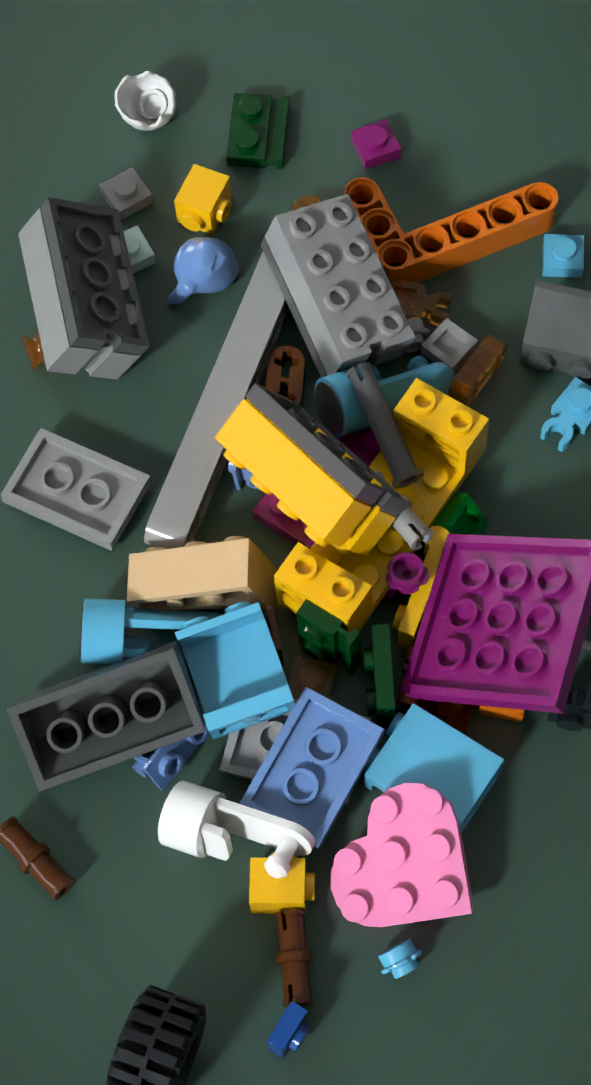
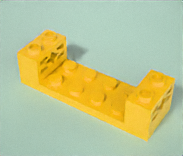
M416 378L393 409V416L417 469H422L424 476L417 482L395 489V491L400 495H405L412 502L411 509L428 528H431L485 452L489 418ZM380 451L369 467L374 472L380 471L392 486L391 482L394 478ZM393 526L387 529L367 557L352 551L344 555L329 543L323 547L315 542L309 549L298 542L274 575L277 603L296 614L303 602L308 599L341 619L346 631L351 633L354 628L360 631L390 588L386 582L389 562L397 554L403 552L414 554L415 551L409 547V544Z

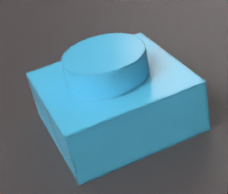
M544 234L542 276L582 278L584 271V235Z

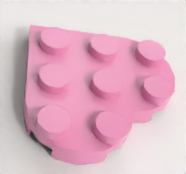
M403 783L387 789L372 802L368 816L367 836L350 842L344 849L338 851L334 857V865L331 869V891L336 905L341 909L345 919L357 922L363 926L387 927L467 915L475 912L460 822L453 803L447 800L439 790L425 783Z

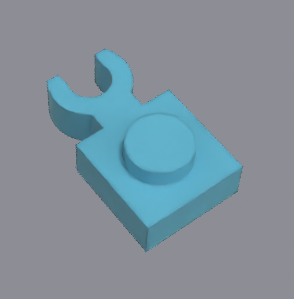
M577 377L572 380L552 405L551 414L555 417L548 419L543 424L540 435L542 440H545L552 432L561 433L563 437L559 441L558 450L563 452L571 444L574 429L583 435L591 428V386Z

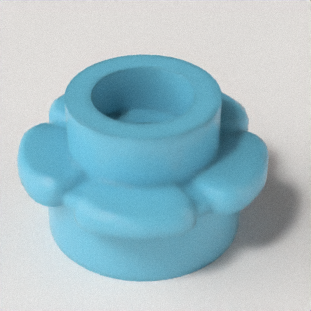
M408 939L378 955L384 969L380 970L381 973L387 974L392 972L394 978L397 979L419 967L416 958L422 954L421 949L416 950L411 939Z

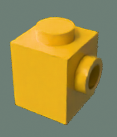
M193 164L174 199L177 222L191 231H203L213 235L219 222L224 223L231 210L230 176Z
M294 855L289 863L291 869L284 878H274L267 873L264 866L267 858H250L249 905L251 914H276L280 911L285 914V910H304L306 914V900H315V873H306L305 858H297V855Z

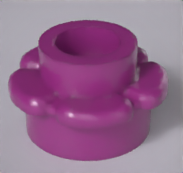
M410 552L397 554L387 566V584L393 590H400L402 594L416 593L419 590V586L426 584L429 577L427 567L423 566V560ZM408 571L411 575L410 577H404L403 573Z

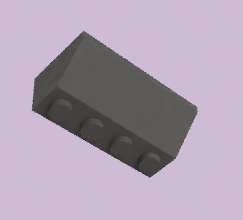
M536 280L523 339L520 363L528 364L530 367L540 371L555 370L569 373L572 377L582 380L591 378V291Z
M178 641L16 699L7 708L39 792L206 731L197 691Z

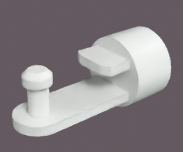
M184 780L178 782L168 794L158 823V839L160 844L199 858H205L209 855L227 861L233 852L229 833L276 848L274 854L268 856L264 864L267 873L274 878L286 877L291 869L289 863L293 856L309 855L315 845L313 835L298 823L229 801L225 794Z

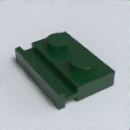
M234 93L226 154L227 166L266 168V165H277V169H283L290 106L289 96H283V99H272V95Z
M306 599L296 612L299 643L302 645L301 649L318 662H323L325 659L335 666L338 661L346 665V673L352 676L361 663L360 631L355 628L351 633L346 631L341 619Z
M389 624L372 625V647L363 648L365 674L373 673L374 688L366 689L367 715H376L377 725L383 729H388L395 718Z

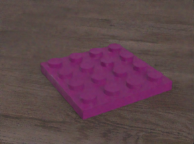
M448 534L400 692L420 700L563 714L591 615V540Z

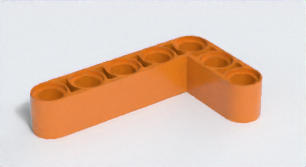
M364 177L355 178L346 185L344 195L349 194L394 291L405 289L546 233L555 224L559 198L557 190L552 185L536 182L404 234L375 181ZM359 202H366L367 204H363V205H362V204H357V203H359ZM498 221H507L509 223L504 224L499 223ZM380 232L384 233V235H374L373 233ZM462 235H471L473 237L465 238ZM435 249L437 252H427L425 250ZM398 263L401 264V266L393 267L389 264Z

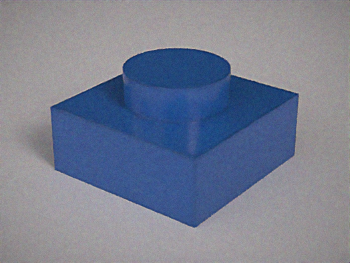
M291 1001L267 1039V1049L282 1059L289 1048L297 1052L310 1031V1027L304 1024L307 1020L308 1010Z

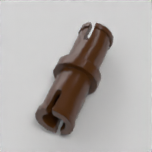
M15 817L9 818L0 826V842L19 862L18 868L24 874L30 873L51 895L53 900L60 899L72 888L76 880L70 877L49 855L51 849L44 842L39 844Z
M285 910V914L282 911L277 912L275 916L278 926L280 953L276 954V965L281 966L283 1007H288L291 1001L301 1007L304 1006L303 1003L306 1006L312 1005L309 963L313 962L312 952L307 951L305 911Z

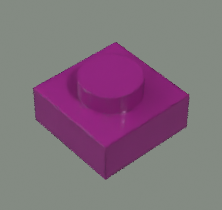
M387 119L351 131V142L365 170L401 158V147Z

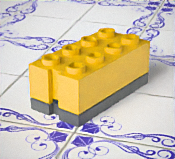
M255 383L245 397L247 399L243 398L214 437L226 449L223 454L224 457L242 470L247 468L253 474L250 481L268 495L273 493L280 500L277 503V507L287 516L296 521L301 519L307 525L304 532L313 541L323 547L329 543L344 555L352 551L367 557L396 519L394 515L398 516L408 501L300 404Z

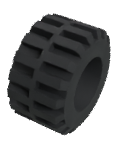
M153 985L148 986L137 998L124 1024L110 1063L106 1085H185L204 1032L206 1022L205 1005Z

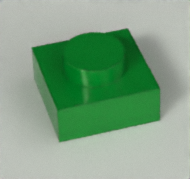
M455 492L433 525L446 528L449 534L480 535L489 520L467 493Z

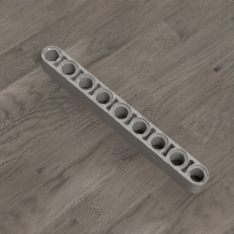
M262 252L149 517L144 534V543L147 545L171 549L184 547L186 543L195 540L227 462L223 455L226 449L214 437L243 398L247 399L245 396L255 383H260L268 364L269 356L273 352L290 311L264 252Z

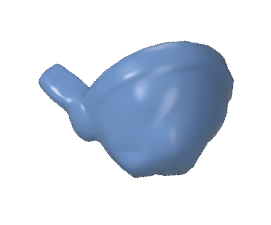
M195 237L187 240L179 248L174 260V273L178 284L167 297V305H181L191 294L215 293L231 286L239 273L238 261L232 249L224 241L217 238Z

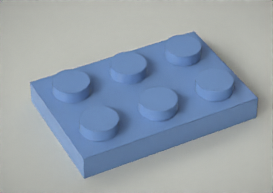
M305 687L239 804L298 823L313 835L315 839L314 847L320 850L385 733L384 729Z

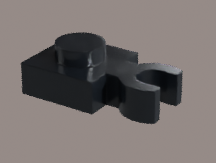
M587 685L584 690L570 688L564 713L549 712L547 721L556 722L558 727L570 731H579L582 728L591 729V686Z

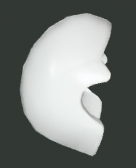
M145 71L135 76L126 75L115 90V106L123 120L133 128L152 131L166 125L173 118L177 109L176 93L166 78L155 73L153 74L150 71Z

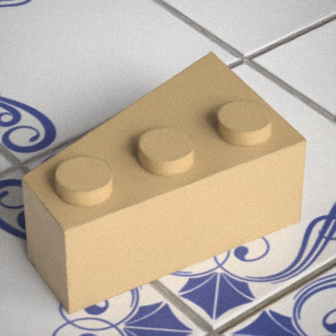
M230 536L225 538L223 542L208 544L192 541L186 543L184 547L171 549L150 547L145 552L129 554L127 603L134 609L198 611V609L225 610L227 607L243 601L250 602V605L259 602L261 610H265V618H268L266 606L273 605L275 618H279V604L276 600L274 575L278 568L249 538L242 536Z

